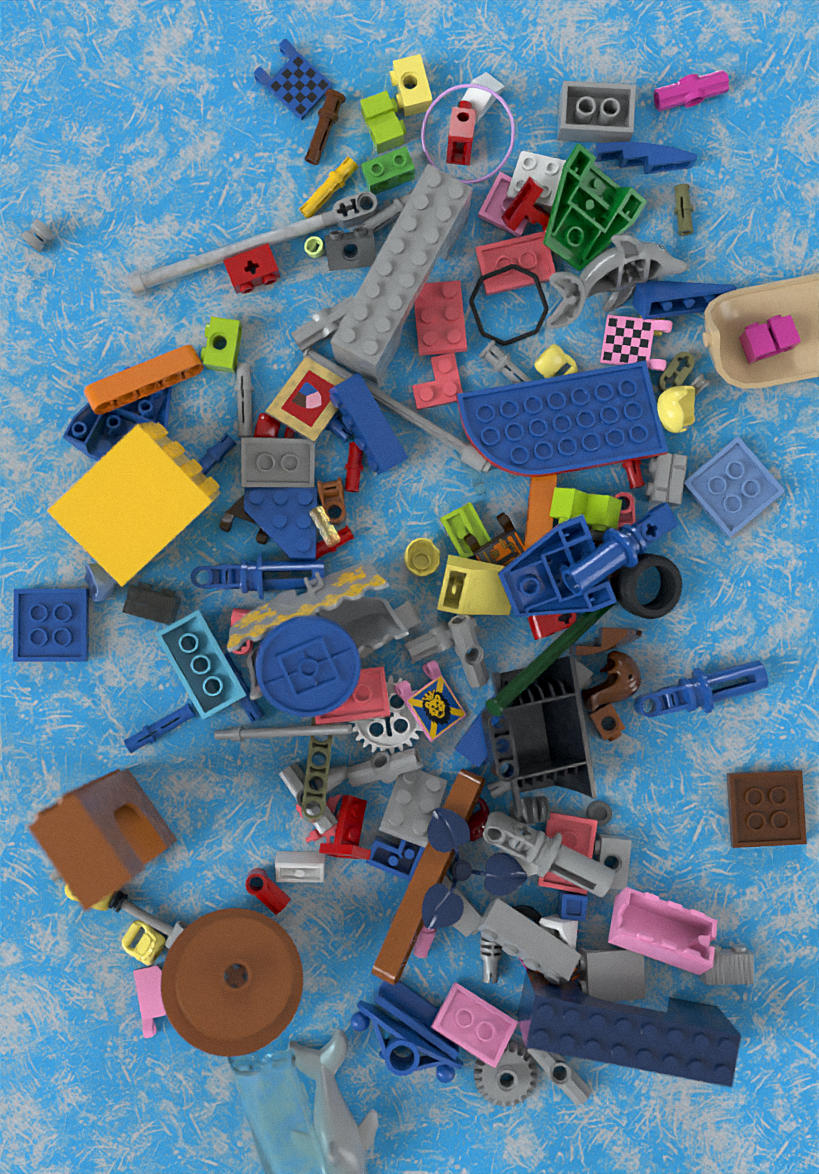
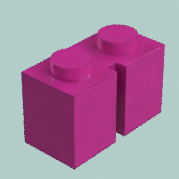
M776 315L768 319L767 324L759 325L758 322L750 324L744 328L745 331L739 337L749 364L794 349L801 342L791 315L785 317Z

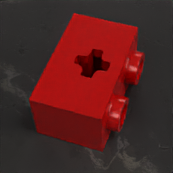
M268 243L223 260L236 294L250 293L255 289L254 287L262 284L265 286L271 285L281 277ZM255 268L256 273L251 274L250 269Z

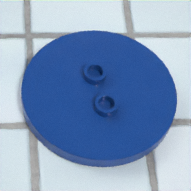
M298 616L280 623L263 639L256 656V678L263 695L279 710L299 717H315L337 709L348 700L359 681L361 660L353 638L341 625L320 616Z

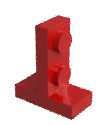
M530 176L501 218L506 226L513 231L517 229L525 218L534 225L537 222L543 225L542 229L546 232L551 214L534 204L544 189Z
M343 795L334 843H320L319 853L335 858L370 859L371 850L358 847L366 810V800L351 795Z

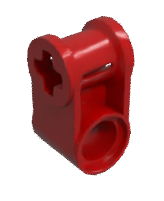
M568 613L570 617L566 619V624L564 621L558 620L561 614L527 617L534 640L569 628L576 621V613Z

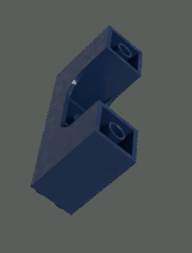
M526 970L517 1016L525 1048L732 1088L741 1034L718 1006L669 997L667 1012L601 1000L580 991L575 980L569 979V981L563 984L555 985L547 981L543 973Z

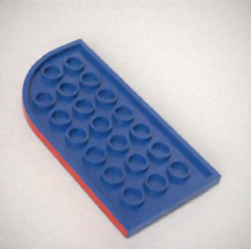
M646 361L456 395L462 426L472 446L490 464L517 476H552L651 458L668 453Z

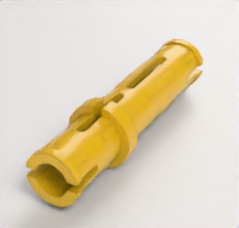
M347 156L335 171H331L328 174L329 177L299 208V211L306 218L313 217L339 188L345 186L344 182L359 168L356 162Z

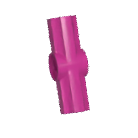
M720 70L699 77L697 74H690L675 84L657 88L653 92L655 108L660 112L681 105L693 107L706 98L727 93L729 90L727 72L725 73L724 70Z

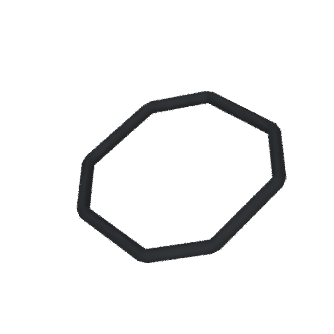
M510 264L482 275L478 279L469 299L480 334L502 346L510 345L537 334L549 311L538 276L516 264ZM515 269L534 279L544 310L535 330L503 341L484 331L474 300L483 280Z

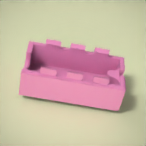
M628 887L615 896L608 943L697 975H701L713 967L715 948L709 947V943L716 939L718 920L705 916V913L683 908V905L672 901L667 902L653 894L642 893Z

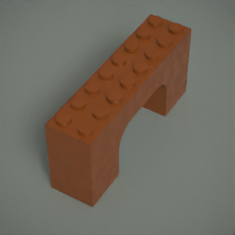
M118 768L101 778L99 777L72 791H68L56 800L57 803L36 813L33 816L35 821L27 826L85 912L135 878L145 869L144 865L177 841V838L129 769L120 771Z

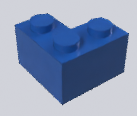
M376 836L370 849V859L366 860V864L411 881L425 847L403 839L400 840L398 845Z

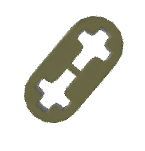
M680 352L668 364L657 381V387L661 393L669 389L665 387L666 382L664 379L668 380L672 375L675 376L672 382L674 387L682 385L695 365L694 357L690 353ZM684 358L687 360L686 366L688 367H683L679 372L676 370L680 364L677 359L681 361Z

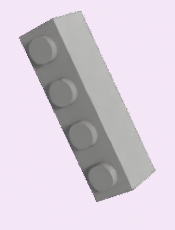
M498 898L488 905L476 929L482 932L481 935L485 939L497 942L503 946L502 949L507 954L519 957L524 961L525 966L532 970L540 971L545 975L544 977L547 981L555 985L569 981L581 957L580 953Z

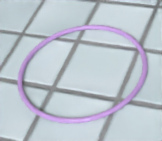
M461 84L444 91L430 105L423 120L421 141L428 162L431 166L437 168L431 160L425 144L426 122L436 103L446 94L461 88H478L495 96L503 104L509 115L512 132L511 142L505 158L490 174L475 180H459L465 184H474L492 177L504 166L513 149L515 124L508 105L496 92L478 84Z

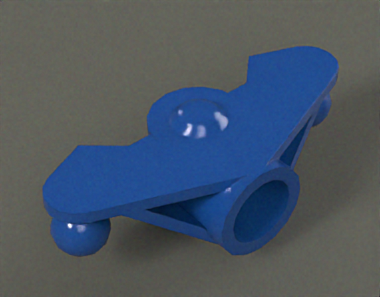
M365 1001L358 1002L357 1007L361 1011L354 1013L351 1017V1026L355 1031H365L370 1024L369 1017L371 1018L381 1047L379 1055L385 1061L388 1070L398 1076H407L415 1071L438 1066L436 1077L440 1082L449 1083L454 1079V1067L461 1069L463 1066V1062L458 1057L454 1060L404 1022L394 1020L380 1008ZM383 1028L391 1033L388 1038H386ZM404 1045L409 1047L412 1053L407 1057H400L394 1053L393 1049Z

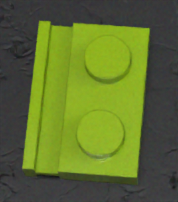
M471 502L440 518L460 557L470 558L473 556V553L464 541L465 535L473 534L480 547L491 540Z

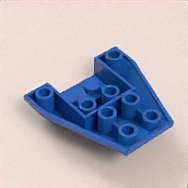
M172 386L105 414H95L90 404L87 403L74 415L63 438L89 458L99 461L137 424L152 421L154 423L159 422L167 430Z

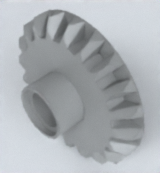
M508 1042L496 1068H492L478 1058L474 1067L475 1085L485 1101L491 1102L494 1106L499 1105L503 1108L506 1106L515 1107L516 1104L524 1103L527 1097H531L532 1091L536 1088L538 1073L535 1060L523 1046L517 1043ZM504 1073L512 1075L511 1079L506 1081L500 1079V1077Z

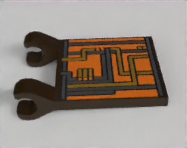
M503 512L497 515L496 519L504 532L481 547L473 534L469 533L464 536V541L477 561L507 566L524 552V544L509 516Z

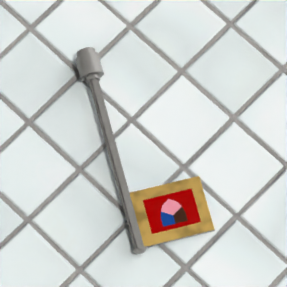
M309 347L303 352V361L265 412L315 443L339 410V408L332 404L329 390L350 378L353 374L312 350V347ZM366 383L375 401L459 451V454L462 455V462L479 472H489L493 465L483 458L471 443L463 442Z

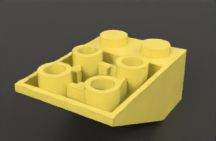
M448 554L437 610L460 615H509L511 604L498 576V572L506 566Z

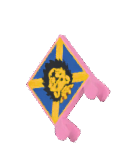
M435 660L427 662L422 666L424 673L432 680L414 694L406 680L394 686L395 692L404 700L430 742L467 715L441 675L439 665Z

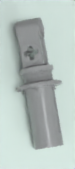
M498 811L492 812L488 816L483 832L484 839L489 844L495 845L509 854L523 859L529 865L531 863L537 865L539 877L542 878L549 871L601 898L606 895L612 884L615 871L561 844L562 834L557 832L552 838L545 836L544 832L537 831L527 824L521 823Z

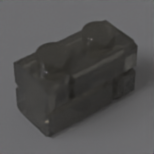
M140 581L138 585L131 584L129 586L123 613L166 625L175 623L181 602V597L175 596L176 591L162 588L161 592L152 590L153 585Z

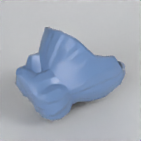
M99 563L86 564L85 569L87 572L84 580L89 586V597L96 602L104 601L113 593L115 584L118 582Z

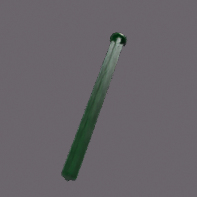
M612 588L613 593H614V595H615V598H616V600H617V597H616V594H615V591H616V590H615L614 588ZM616 603L596 611L585 612L493 699H488L485 702L489 712L496 717H500L503 714V710Z

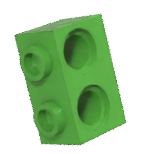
M406 146L361 163L362 175L367 188L374 195L415 179V167Z

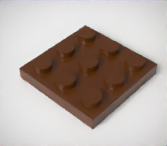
M802 770L727 773L731 847L807 844Z

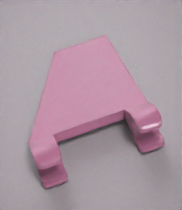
M159 965L133 971L142 1017L143 1036L145 1038L153 1037L157 1032L153 1018L166 1015L161 997L162 969Z

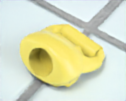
M556 344L550 345L534 363L536 370L544 378L557 375V372L566 363L570 364L571 367L563 375L578 373L575 360L565 354L561 347Z
M141 920L133 921L121 941L126 953L149 966L161 954L165 947L166 938L161 933L156 932L152 926ZM143 927L145 933L142 934V938L135 945V948H131L130 944L140 928Z

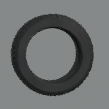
M644 553L641 556H637L638 564L636 566L619 568L615 579V594L620 605L627 612L645 619H656L667 615L673 610L680 599L683 583L681 582L680 571L671 560L660 555ZM654 566L660 574V590L651 602L641 605L636 596V583L643 571Z

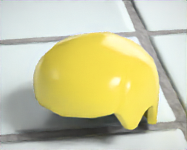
M419 537L411 541L405 549L404 563L412 574L425 577L434 573L439 566L440 551L431 539Z

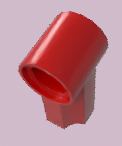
M255 868L248 873L245 882L248 893L255 895L275 915L280 913L290 902L291 898L268 877L265 870ZM253 877H260L264 883L256 887L252 885L250 880Z

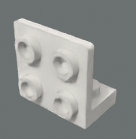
M522 151L507 191L508 198L514 199L530 176L544 189L534 204L543 206L544 210L551 214L562 169L566 161Z

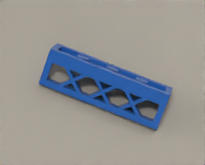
M384 980L381 982L374 993V1001L455 1060L459 1055V1046L430 1028L439 1008L401 980L395 986Z

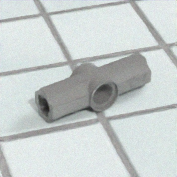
M352 295L332 308H324L317 312L310 322L291 333L302 352L321 340H328L334 336L354 300Z
M467 614L457 615L448 622L455 642V652L460 657L468 684L471 687H482L490 679L483 659L484 650L478 643L470 617Z
M468 615L475 634L480 632L473 615ZM446 622L429 630L427 634L412 639L405 644L413 661L416 662L435 652L439 653L454 646L455 642L449 624Z
M417 747L390 755L385 751H380L374 754L369 761L347 767L349 783L352 787L381 780L383 783H391L398 778L399 774L423 767V760Z
M295 762L285 768L279 776L302 808L306 775L298 763ZM310 782L309 787L316 791L317 789ZM325 803L323 817L320 821L313 824L322 835L337 824L338 820ZM315 804L307 806L306 811L309 815L314 816L320 812V808Z
M526 1048L530 1055L548 1073L552 1082L557 1084L576 1106L583 1104L589 1099L592 1089L569 1065L563 1055ZM557 1066L565 1067L561 1073L553 1072Z

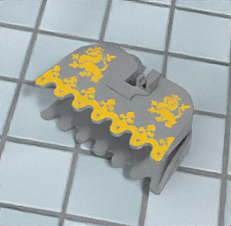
M359 565L340 570L322 579L319 572L315 573L316 578L309 581L308 577H304L308 590L307 593L297 596L295 590L277 594L275 598L253 609L230 627L227 650L232 652L240 648L247 640H261L274 627L288 619L306 615L318 616L317 611L321 617L336 622L351 635L359 654L364 648H379L386 639H400L409 635V632L387 600L380 597L364 596V592L367 590H380L386 588L389 584L378 574L373 566ZM260 645L254 648L247 657L251 678V700L263 695L257 682L255 669L256 656Z

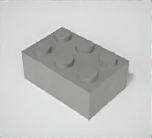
M563 81L559 96L557 140L595 143L629 142L634 131L636 85Z

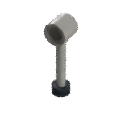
M121 890L112 897L109 905L110 909L113 908L114 910L116 908L115 911L117 913L122 909L167 935L165 946L168 949L171 948L179 934L190 925L184 921H177L175 926L172 927L127 900L128 895L122 894Z

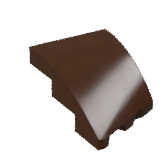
M599 627V635L594 638V647L571 645L569 655H591L621 648L639 639L642 636V631Z

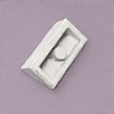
M278 851L275 860L276 882H325V854L319 852Z

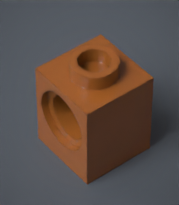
M611 703L602 704L595 711L586 713L599 737L604 741L608 739L610 742L619 738L622 735L621 731L626 729ZM610 716L613 724L611 728L604 730L601 722L603 718Z

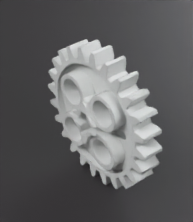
M391 675L388 682H386L390 712L394 713V716L390 717L392 736L387 735L386 719L384 717L349 722L355 723L352 732H359L355 740L358 741L363 738L365 740L363 747L365 748L368 744H371V752H374L377 747L381 751L389 748L391 754H394L395 747H398L400 751H404V743L410 747L412 746L411 737L419 739L416 730L423 731L405 702L399 708L391 705L390 698L397 694L394 690V686L397 683L393 682V676ZM397 719L406 720L408 727L405 731L399 732L394 728V722ZM372 723H381L384 728L383 733L380 735L372 734L370 731Z

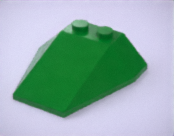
M576 143L564 163L543 241L546 247L577 271H581L613 242L611 238L614 235L622 234L636 221L647 203V200L632 187H620L593 164L596 157L580 143Z

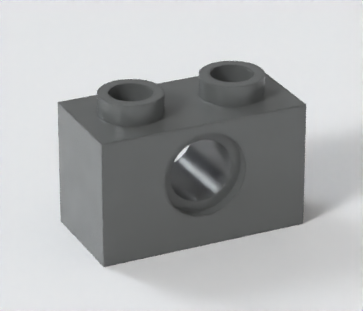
M361 227L344 233L342 230L330 232L329 235H325L329 271L373 265L376 259L373 229L368 230V228ZM348 244H354L357 246V249L353 252H348L344 247Z

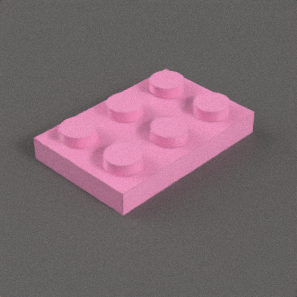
M455 982L430 1028L492 1068H496L518 1022Z

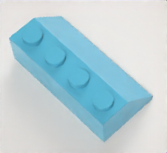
M199 609L155 633L202 720L209 718L247 696Z

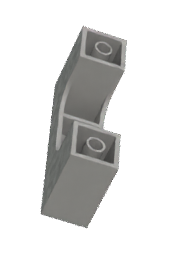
M429 164L426 166L331 340L336 363L355 373L359 372L364 378L377 385L379 384L401 344V330L412 306L439 257L447 260L469 219L473 187Z

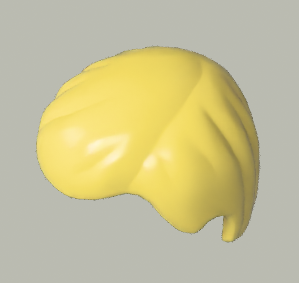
M693 386L669 388L658 398V415L662 427L671 433L684 432L687 428L683 427L692 425L695 422V388Z

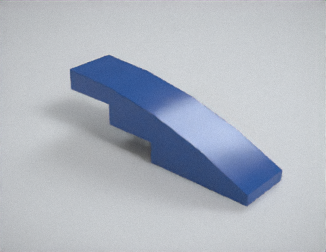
M643 142L597 143L594 151L595 162L618 159L620 168L643 165L644 174L692 168L697 160V156L694 153L670 146Z

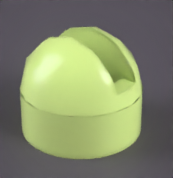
M310 237L304 244L305 251L310 257L319 258L324 254L325 246L319 237Z

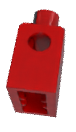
M460 101L457 107L452 108L446 163L470 166L476 110L472 109V104L469 101Z

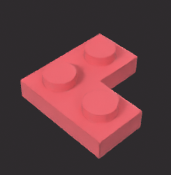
M454 353L431 357L435 381L412 386L417 411L456 403V395L463 393Z

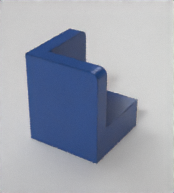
M559 890L557 914L560 919L586 921L588 896Z

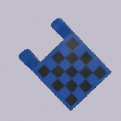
M284 39L279 44L280 52L290 60L272 79L261 67L254 71V78L294 115L302 120L333 84L310 64L287 39Z

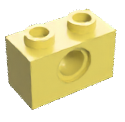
M421 54L394 60L393 71H389L392 86H397L398 94H395L398 109H403L405 117L427 112L433 99ZM414 84L416 87L408 89L405 85Z

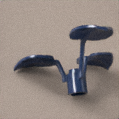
M445 808L434 809L427 832L429 843L435 850L442 853H447L454 848L455 862L450 867V873L453 877L450 890L444 884L437 883L431 886L424 896L422 918L427 929L449 927L458 922L463 915V900L459 895L453 893L458 880L465 881L471 874L486 876L484 880L485 889L491 894L504 896L518 890L527 879V873L513 856L506 853H496L490 856L485 864L486 871L474 870L468 862L460 860L458 846L464 845L469 841L470 831L468 824L454 811Z

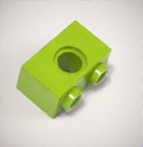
M211 316L210 324L207 323L205 327L207 344L201 351V361H203L207 369L236 373L243 330L239 320ZM218 341H227L225 348L221 350L215 348Z

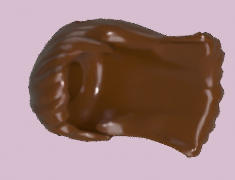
M616 650L609 652L607 664L600 670L602 673L607 671V674H609L605 682L581 693L583 705L587 711L593 712L602 704L624 701L636 693L641 684L639 668L631 656Z

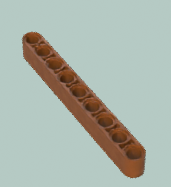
M462 768L455 779L443 808L454 811L468 824L483 790L485 778ZM428 841L373 965L372 975L394 986L398 983L424 925L422 918L424 896L431 886L437 883L442 884L455 854L454 848L447 853H442L435 850Z

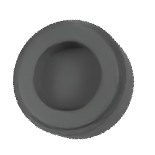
M596 800L587 807V817L598 820L597 826H603L611 820L612 810L606 802Z

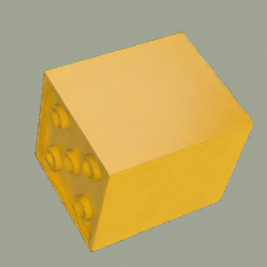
M152 421L137 424L47 510L121 586L129 581L221 494L218 490L220 485L211 476L207 478L201 472L203 468L194 458L189 460L185 456L184 452L186 450L176 440L174 442L166 436L168 431L159 422L154 423Z

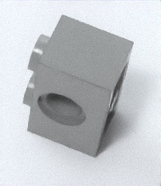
M598 834V840H595L593 855H596V861L603 865L608 856H615L616 861L614 865L609 867L615 871L610 889L623 890L627 887L631 840L627 836Z

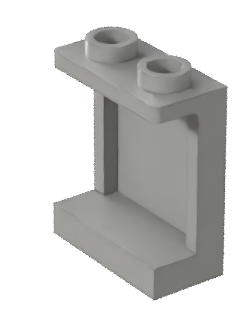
M579 948L581 957L577 963V969L580 971V981L577 982V986L580 991L589 996L611 1002L646 999L644 955L625 948L601 950Z

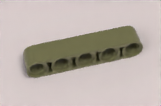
M312 717L311 726H315L316 720L315 717ZM328 735L325 741H318L315 736H310L302 801V816L310 823L320 821L324 814L333 735ZM320 755L324 757L326 762L321 766H317L312 762V758ZM317 779L322 782L323 787L315 791L309 787V783ZM315 804L320 808V812L314 816L309 815L306 811L307 806Z

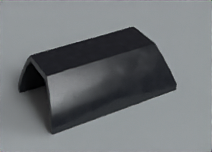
M569 655L553 662L503 710V714L500 716L497 724L492 725L491 720L494 715L487 708L481 715L490 770L501 781L510 783L513 806L518 817L523 816L520 801L521 792L558 786L577 791L591 798H597L575 657ZM525 668L503 673L492 672L491 678L494 695L496 696ZM503 738V746L500 749H496L497 741ZM508 763L507 771L500 773L501 766Z

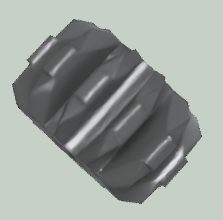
M545 796L520 798L523 816L520 817L516 816L513 801H510V817L521 823L533 824L550 819V804Z

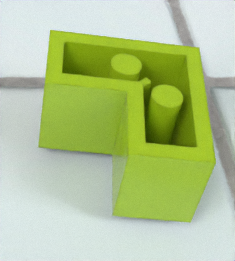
M555 487L550 517L558 519L559 524L583 514L588 527H592L593 531L605 533L609 528L617 529L622 500L609 495L587 494L577 489Z

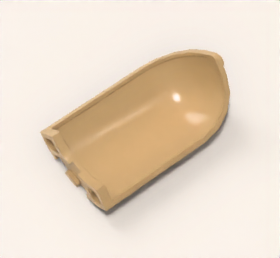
M819 273L737 289L721 294L709 302L704 311L705 332L703 333V342L705 347L709 349L716 371L727 383L742 389H750L819 377ZM776 315H781L782 317L791 315L801 342L794 349L749 364L739 340L740 335L745 331L744 328L756 322L759 325L767 324V320Z

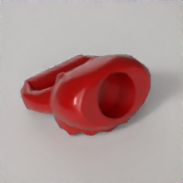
M260 413L253 437L277 438L281 422L266 413ZM286 426L284 438H294L295 431Z

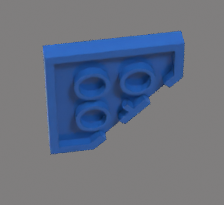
M245 487L244 512L256 522L261 530L291 560H316L318 488Z

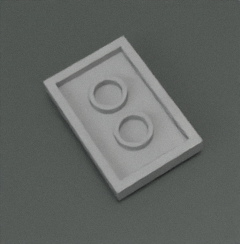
M241 437V487H314L315 443L307 438Z
M419 769L399 774L379 830L426 848L429 841L427 835L428 826L434 809L440 806L448 780Z

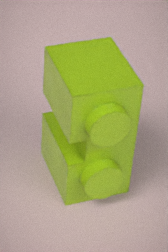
M387 90L360 100L361 112L377 154L403 145L404 135L407 134L403 120H398L395 113L398 112V107L395 99H390Z

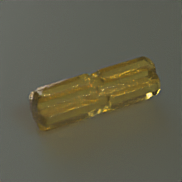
M318 506L312 509L309 515L316 527L321 529L320 534L327 546L332 547L339 543L340 537L333 525H329L328 522L330 520L323 508Z

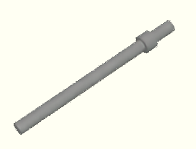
M336 724L245 729L241 726L232 727L230 730H216L214 737L216 740L231 739L235 742L244 741L248 738L351 734L352 725Z

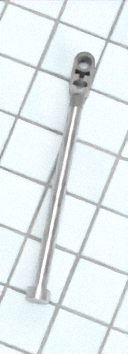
M361 192L338 200L331 211L141 274L140 270L128 273L130 286L134 295L138 297L147 294V288L224 263L223 260L267 243L271 247L334 225L347 229L362 224L378 213L377 198L371 192ZM364 203H370L373 205V207L369 210H364L361 208V206ZM345 211L348 216L343 217L341 212Z

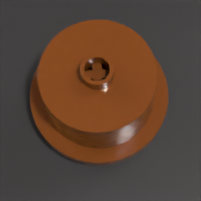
M241 908L217 910L198 918L187 926L169 949L161 974L162 1002L167 1018L175 1031L196 1049L211 1055L224 1057L246 1055L273 1042L292 1021L298 1009L303 991L302 962L291 937L278 923L266 915ZM232 965H237L239 967L235 969ZM224 973L229 976L226 980H224ZM246 973H247V981H245L244 978L242 977V976L245 975Z

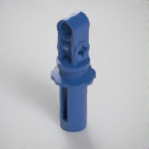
M664 502L653 507L636 522L620 527L619 531L613 528L607 529L603 534L604 543L562 572V578L568 589L575 595L581 596L618 568L636 566L638 564L637 556L644 554L647 546L679 525L668 503Z
M259 553L257 561L248 562L247 559H242L240 565L218 564L216 566H198L193 569L190 578L193 585L201 589L229 590L241 588L243 594L249 591H257L260 599H264V591L267 593L268 590L307 589L304 578L264 579V573L312 571V578H308L309 581L316 578L315 573L319 572L322 579L324 578V560L263 561V553ZM201 571H207L209 574V581L206 584H199L197 582V574Z
M759 660L709 674H704L700 668H695L692 672V678H681L678 680V685L657 689V691L636 697L634 700V710L637 714L650 718L684 709L692 712L699 707L705 713H711L715 702L766 689L768 687L767 672ZM744 676L746 678L745 682L720 689L711 690L710 687ZM647 699L652 702V708L649 712H645L643 709V703Z

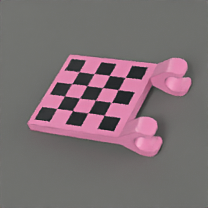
M607 315L600 363L624 365L646 361L648 369L664 371L666 368L665 360L650 359L654 331L670 333L673 323L668 320H643L642 318Z

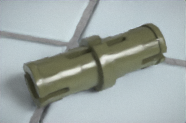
M679 184L674 187L676 199L674 214L677 216L679 236H687L694 233L691 214L694 212L693 205L690 204L689 184Z

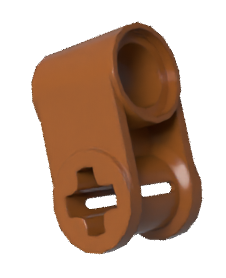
M338 477L335 481L324 483L317 481L319 497L326 520L332 525L342 524L346 520L347 512L341 477ZM332 508L342 510L339 518L332 519L329 517V512Z

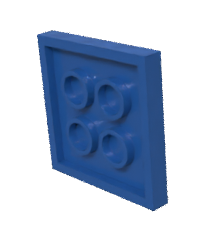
M14 589L13 662L88 661L89 589Z

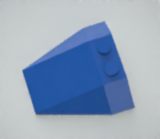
M583 514L556 525L498 572L516 617L591 612L617 603L607 577L581 596L572 593L562 578V572L595 549Z

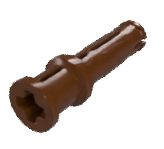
M327 89L325 92L326 99L323 107L318 111L319 121L304 158L306 162L312 165H319L333 124L338 122L340 106L346 100L343 94L332 89Z

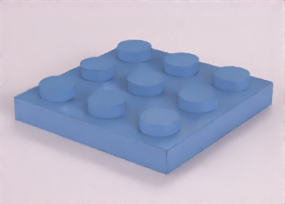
M739 436L734 438L684 481V488L727 538H731L785 492Z

